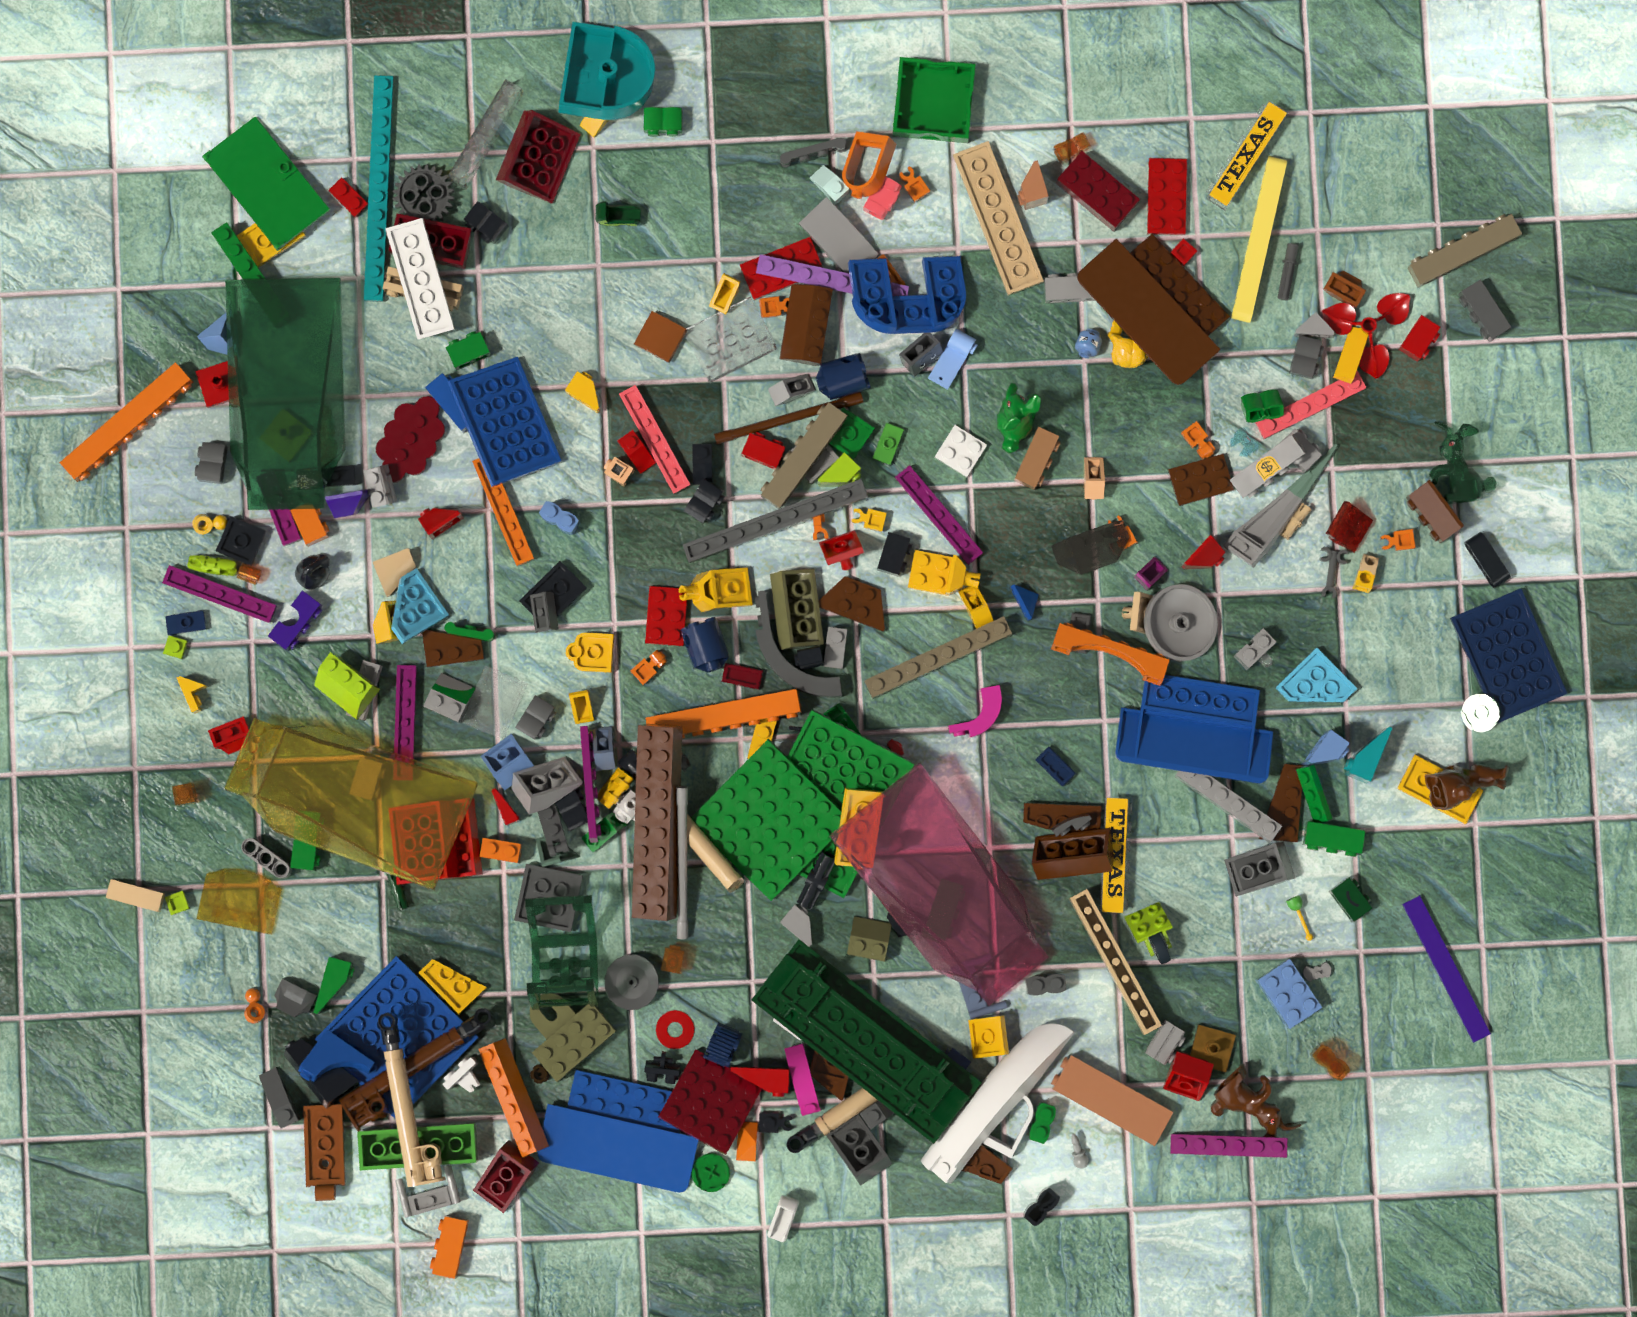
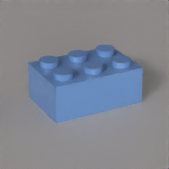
M1286 959L1255 980L1287 1029H1291L1322 1008L1290 959Z

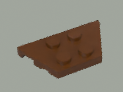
M845 576L818 600L819 608L882 632L885 630L881 590Z
M814 1051L810 1069L811 1076L839 1100L843 1101L848 1076Z

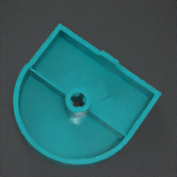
M572 21L558 113L601 120H616L630 116L638 111L651 95L655 76V62L647 44L638 35L622 27L614 26V28Z

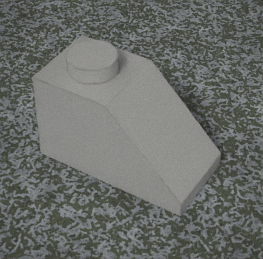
M808 374L782 380L768 389L775 406L789 403L815 391Z
M828 627L823 667L843 669L847 629Z
M794 905L780 923L810 947L812 939L810 917L807 915L809 911L800 905L798 907Z

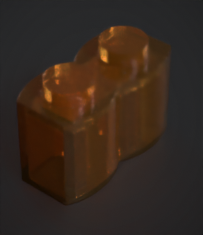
M1318 1044L1310 1053L1311 1059L1317 1065L1324 1067L1326 1073L1335 1080L1342 1081L1350 1072L1348 1065L1343 1060L1336 1058L1334 1052L1325 1045Z

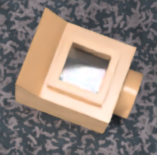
M616 457L613 460L609 459L604 466L606 470L604 472L605 475L624 487L630 474H633L635 471L634 468Z

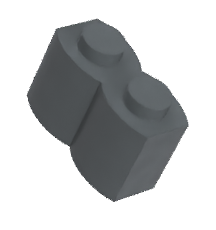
M1299 335L1289 374L1312 379L1313 375L1317 376L1319 364H1316L1317 358L1322 357L1324 346H1321V340Z
M203 442L202 446L198 447L197 456L200 458V462L195 467V476H197L198 481L222 484L228 450L226 445Z
M535 695L515 728L534 740L537 737L541 739L546 731V728H544L547 721L551 722L556 715L554 711L556 707Z
M1052 974L1047 977L1033 976L1025 980L1026 992L1029 995H1042L1046 992L1061 993L1066 990L1065 976L1061 974Z

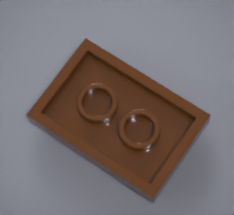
M1224 454L1168 469L1178 507L1234 491L1233 485L1230 482L1231 478Z

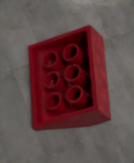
M524 110L496 181L552 204L581 134L533 110Z

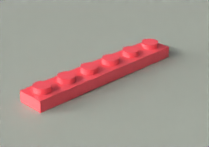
M1356 371L1351 384L1338 380L1284 407L1283 416L1276 419H1264L1255 422L1263 439H1266L1366 389V386L1359 372Z
M634 385L619 393L673 494L689 487L690 483L637 386Z

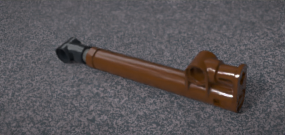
M485 1008L478 1009L472 1017L461 1023V1027L456 1028L454 1026L448 1032L443 1033L405 1057L408 1078L456 1049L457 1046L464 1044V1039L468 1036L471 1038L484 1029H490L495 1023L494 1016ZM488 1015V1020L481 1023V1017ZM387 1069L339 1099L358 1132L361 1131L363 1125L370 1121L373 1122L378 1118H384L389 1113V1106L383 1097V1094L390 1090ZM378 1104H382V1109L379 1112H375V1107Z

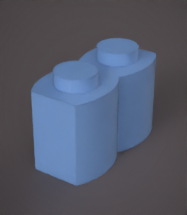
M546 501L539 512L545 522L557 525L562 532L573 535L580 524L575 515L562 511L553 502Z

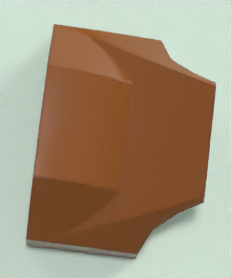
M1345 271L1337 274L1332 272L1323 288L1330 296L1343 303L1350 304L1354 308H1357L1366 292L1362 288L1361 280Z

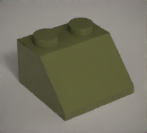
M854 916L847 955L885 962L891 924Z

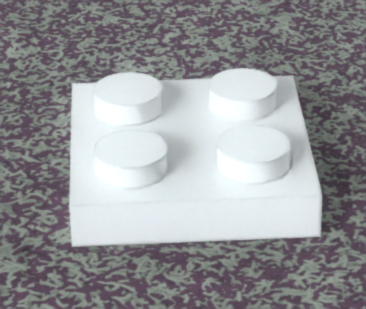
M954 425L935 458L967 478L987 444Z

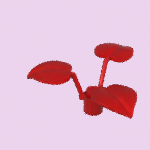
M1403 293L1384 296L1377 304V311L1382 316L1375 319L1367 317L1362 322H1353L1356 318V311L1347 303H1337L1323 309L1322 316L1334 333L1338 335L1349 334L1352 325L1361 326L1362 331L1369 335L1370 347H1364L1359 367L1365 373L1377 379L1385 372L1388 366L1389 352L1384 345H1373L1372 333L1376 330V322L1384 318L1391 325H1398L1404 322L1409 313L1410 296Z

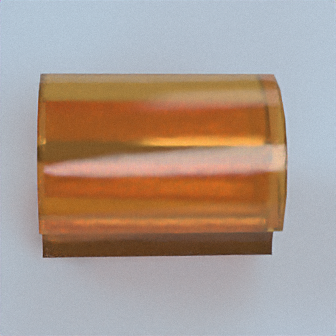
M242 563L238 570L237 578L257 585L262 570Z

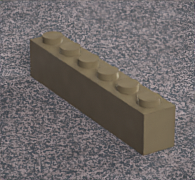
M1503 214L1495 219L1496 222L1490 225L1487 222L1479 226L1478 231L1474 233L1469 231L1461 236L1462 239L1458 241L1453 239L1445 243L1444 248L1440 250L1435 248L1427 253L1428 256L1424 258L1419 256L1411 260L1408 270L1417 288L1519 238L1522 232L1513 215L1506 216Z
M831 403L821 406L817 412L819 415L815 421L811 420L807 425L806 430L808 431L804 437L802 435L799 436L794 444L796 447L793 452L788 451L783 458L785 462L782 467L777 466L772 473L774 477L771 482H766L761 488V497L777 509H781L847 420V415Z

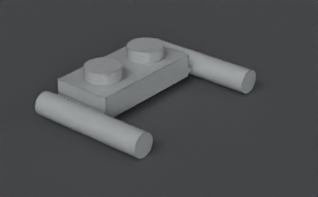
M451 1165L444 1166L448 1186L407 1197L403 1179L395 1180L405 1218L461 1202Z

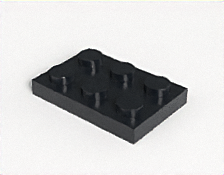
M559 561L519 602L533 615L530 595L553 592L558 618L587 587Z

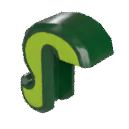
M606 201L596 204L595 220L600 225L638 226L640 224L641 208L637 205H608Z

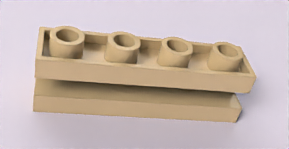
M388 267L387 279L384 281L382 289L390 297L397 298L398 295L405 297L398 270ZM441 280L450 311H453V309L458 310L464 289L463 286Z

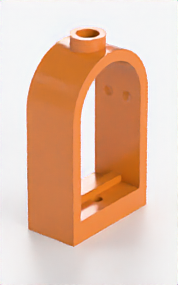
M856 131L842 172L843 182L852 191V197L862 199V197L875 194L882 187L897 145L889 136ZM864 148L881 149L871 178L863 185L854 186V177Z

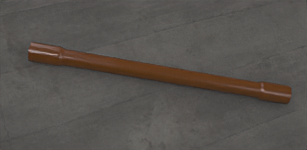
M861 392L823 404L826 406L828 403H831L840 409L864 402ZM823 404L736 429L715 433L716 443L718 445L749 435L750 433L753 434L816 416Z

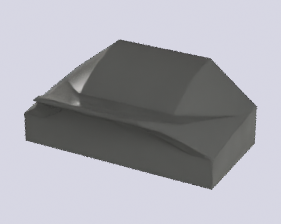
M282 978L274 996L277 1001V1009L297 1017L302 1013L310 1012L318 995Z

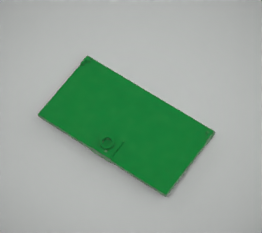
M256 117L252 118L202 156L277 251L330 211L328 206Z

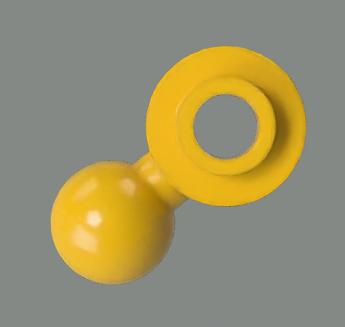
M199 514L193 519L192 526L198 534L204 535L209 533L212 527H215L217 530H224L228 519L223 515H217L211 520L209 516ZM205 521L204 525L201 526L199 525V522Z

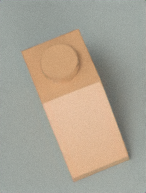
M1084 457L1085 499L1092 500L1104 499L1105 475L1103 458Z

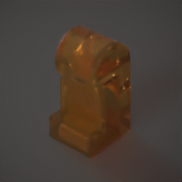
M1080 133L1072 139L1055 145L1053 152L1061 165L1076 157L1081 151L1088 150L1091 144L1085 133Z

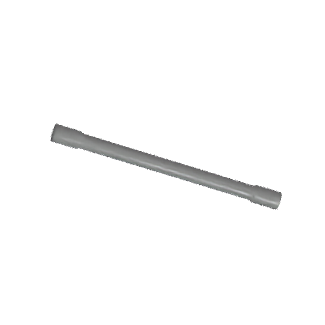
M678 786L676 787L678 832L677 939H688V787Z

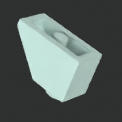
M824 165L810 177L811 181L835 206L849 194V188Z

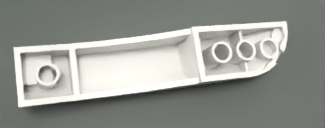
M1044 1024L1029 1031L985 1077L982 1084L935 1144L930 1146L921 1158L922 1164L928 1170L933 1171L945 1183L952 1184L985 1139L1027 1093H1030L1075 1032L1059 1024Z

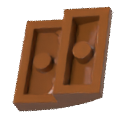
M651 311L634 345L670 363L687 329Z

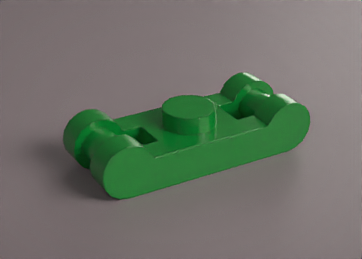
M448 622L444 626L445 631L450 635L487 642L495 639V634L491 629H485L482 632L477 631V627L465 625V628H460L452 622Z

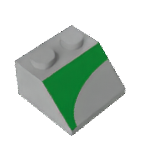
M441 673L431 688L424 707L461 723L476 688Z

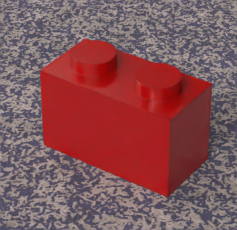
M1421 315L1398 350L1417 362L1421 358L1425 359L1430 351L1428 346L1431 342L1435 343L1440 336L1438 331L1441 327Z
M755 432V434L750 433L741 453L742 457L775 470L780 465L786 450L783 443L775 439L769 441L765 439V435Z

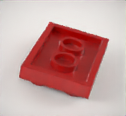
M649 586L645 644L684 647L681 629L685 628L687 600L682 601L679 595H684L685 593H679V588Z

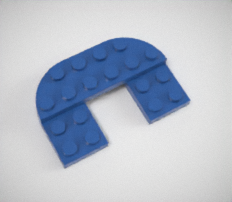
M960 256L923 257L922 266L927 295L892 296L887 259L849 260L848 268L853 294L852 305L857 316L870 328L887 334L932 333L949 328L959 318L966 301V289Z

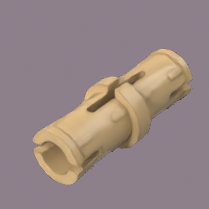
M1301 503L1280 535L1289 540L1297 528L1303 525L1302 522L1312 511L1311 508Z

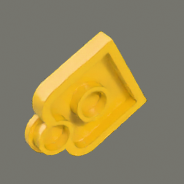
M581 633L576 637L575 642L567 646L566 656L569 660L574 661V666L580 671L612 673L614 634Z

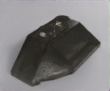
M1120 520L1069 537L1051 547L1057 564L1083 575L1118 562L1130 537L1124 520Z

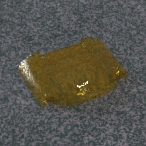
M221 869L213 873L209 872L205 877L196 919L272 935L282 889L279 886L277 888L267 877L248 870Z

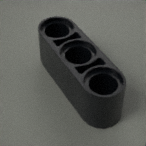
M1482 532L1464 542L1468 552L1494 589L1511 579L1508 570Z

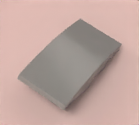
M827 197L799 222V225L842 272L849 273V260L876 259L879 256L870 243Z

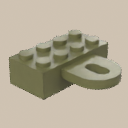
M545 993L535 998L530 1006V1019L546 1038V1041L536 1048L532 1054L556 1082L560 1081L617 1032L593 1002H590L576 1014L561 996L554 993ZM542 1003H549L556 1011L557 1018L554 1021H549L540 1011Z

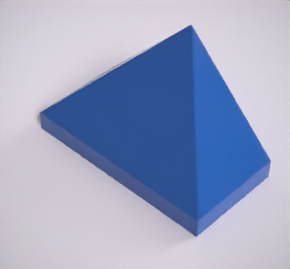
M1012 585L1010 589L1028 622L1032 619L1039 594L1017 585Z

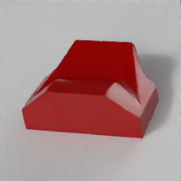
M244 716L208 730L214 748L221 749L228 755L248 747V739L251 732Z

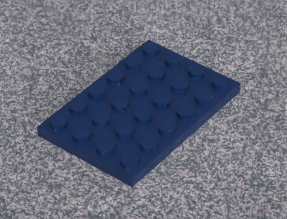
M1521 588L1450 618L1482 694L1493 697L1499 704L1500 719L1498 723L1567 694Z

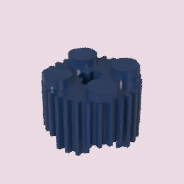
M718 1022L703 1058L721 1066L729 1067L743 1033Z

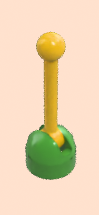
M1298 895L1286 900L1288 907L1293 911H1297L1306 933V940H1313V935L1309 932L1300 911L1303 905L1301 896Z

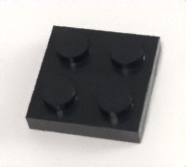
M230 516L216 552L252 566L266 530Z

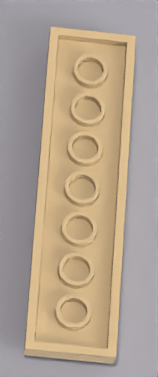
M989 141L953 154L954 161L1007 295L1009 296L1043 283L1042 275Z

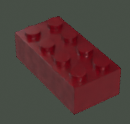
M1083 151L1077 155L1056 181L1059 187L1113 232L1140 201L1135 194Z

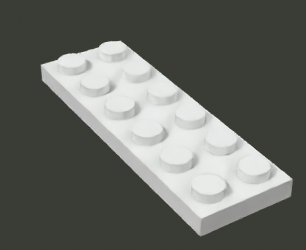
M421 218L386 228L417 339L454 330V323L424 219Z

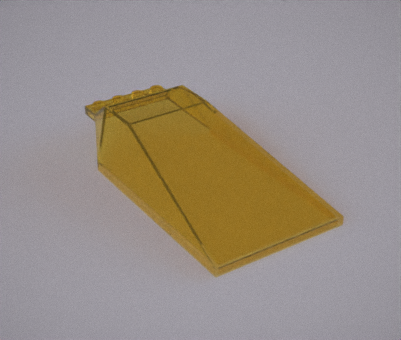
M254 718L224 789L243 796L276 833L435 890L478 783L320 725L269 724Z

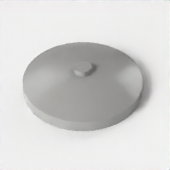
M1184 584L1172 585L1158 591L1149 601L1144 617L1145 633L1152 647L1165 658L1173 661L1196 659L1203 655L1215 640L1218 627L1216 611L1209 598L1199 589Z

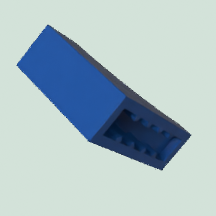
M326 1030L301 1063L298 1071L304 1079L315 1082L323 1073L339 1067H352L369 1074L375 1062L329 1030Z

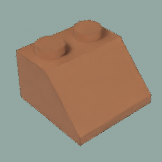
M1038 160L1033 162L1021 184L1020 191H1018L1020 206L1023 205L1025 210L1045 205L1048 201L1049 196Z

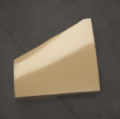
M409 548L373 562L387 597L391 596L398 587L399 579L402 576L416 569V564Z

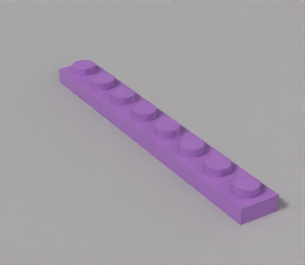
M761 254L759 256L756 270L758 274L852 294L849 273ZM890 282L892 296H907L909 286Z

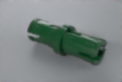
M395 871L386 874L392 890L390 893L394 897L397 911L409 908L404 893L405 887H402V884L397 885Z

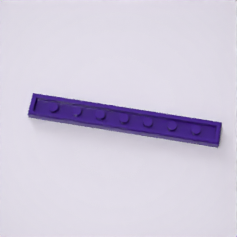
M1417 896L1403 903L1402 906L1471 1041L1474 1043L1490 1035L1491 1033L1421 897Z

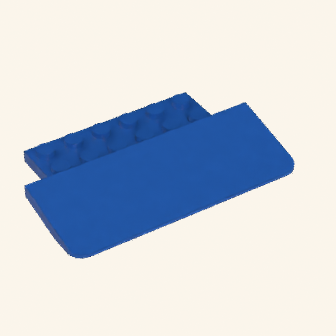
M1165 675L1161 686L1144 681L1140 710L1121 707L1115 755L1119 761L1252 783H1264L1269 776L1273 731L1255 729L1260 690Z
M576 1070L567 1108L547 1104L542 1129L549 1147L539 1150L537 1154L538 1158L545 1163L681 1193L689 1186L699 1140L692 1136L681 1134V1130L658 1118L672 1091Z

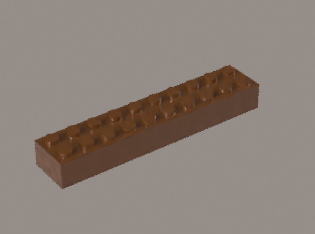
M661 724L638 725L632 918L661 921L677 918L678 832L676 787L681 786L683 726Z

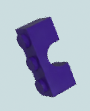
M303 590L291 604L299 614L297 623L293 626H286L278 621L268 635L270 639L287 651L293 650L298 645L300 635L307 633L311 627L309 623L313 618L317 619L323 611L321 609L323 605Z

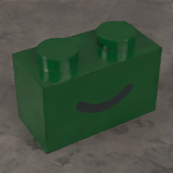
M1347 877L1328 892L1349 920L1355 922L1372 909L1370 905L1372 901L1366 894L1362 895L1359 891L1360 885L1354 878L1351 880L1350 877Z

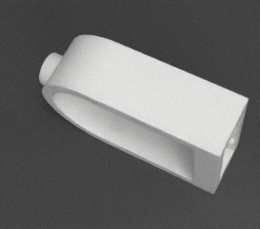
M1029 1093L1023 1097L1028 1105V1116L1013 1145L1010 1146L991 1135L985 1139L983 1144L1012 1158L1033 1117V1106L1028 1098Z

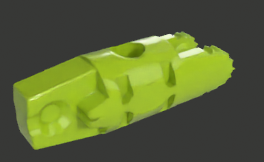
M203 555L189 556L187 564L189 569L225 576H235L238 574L236 561Z

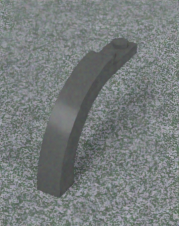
M758 591V596H755L756 608H760L761 615H757L759 627L763 626V629L755 631L760 650L771 669L784 682L801 692L818 697H842L840 677L824 678L806 674L793 667L781 655L771 633L766 591Z

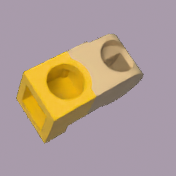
M1363 554L1352 589L1369 593L1372 590L1379 560L1378 557Z

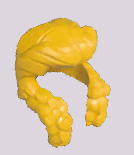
M1113 320L1111 331L1108 333V337L1113 343V351L1111 353L1113 363L1122 368H1135L1142 365L1148 356L1132 339L1120 336L1122 328Z

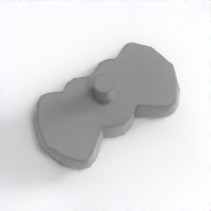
M1323 962L1320 967L1315 966L1311 968L1305 966L1303 977L1308 982L1318 978H1329L1332 968L1327 962Z

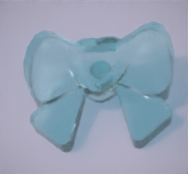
M1244 427L1237 430L1234 438L1230 439L1231 447L1240 442L1245 446L1239 456L1248 457V453H1253L1259 447V442L1252 440L1247 435Z

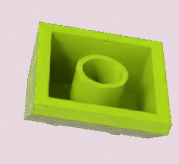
M844 452L818 479V485L820 487H840L857 481L861 478V468Z

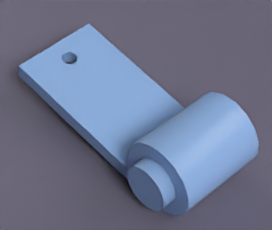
M956 328L928 379L948 390L968 354H973L977 348L976 339Z

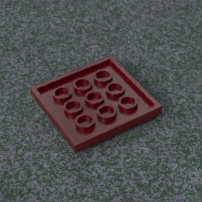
M695 1049L658 1118L726 1155L762 1088L731 1072V1068L703 1058L704 1053Z

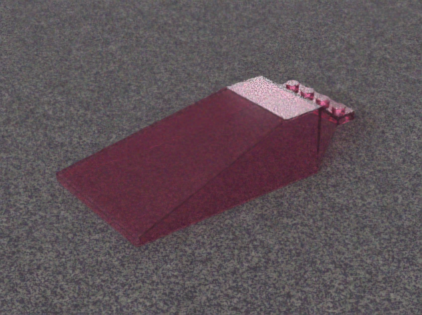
M920 763L829 835L932 969L976 990L988 1006L1049 958L1037 943L1023 895Z

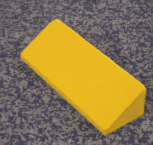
M1352 327L1351 332L1347 334L1333 378L1350 384L1354 380L1368 338V334H1365L1361 328Z

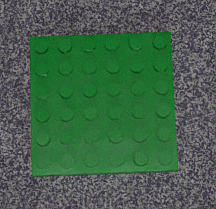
M768 738L691 818L715 847L772 901L839 833L842 809Z

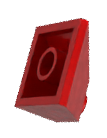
M428 508L420 513L421 517L418 518L432 540L464 519L457 510L438 508L431 510Z
M1210 535L1181 567L1183 569H1208L1214 565L1218 567L1225 559L1223 557L1225 551Z

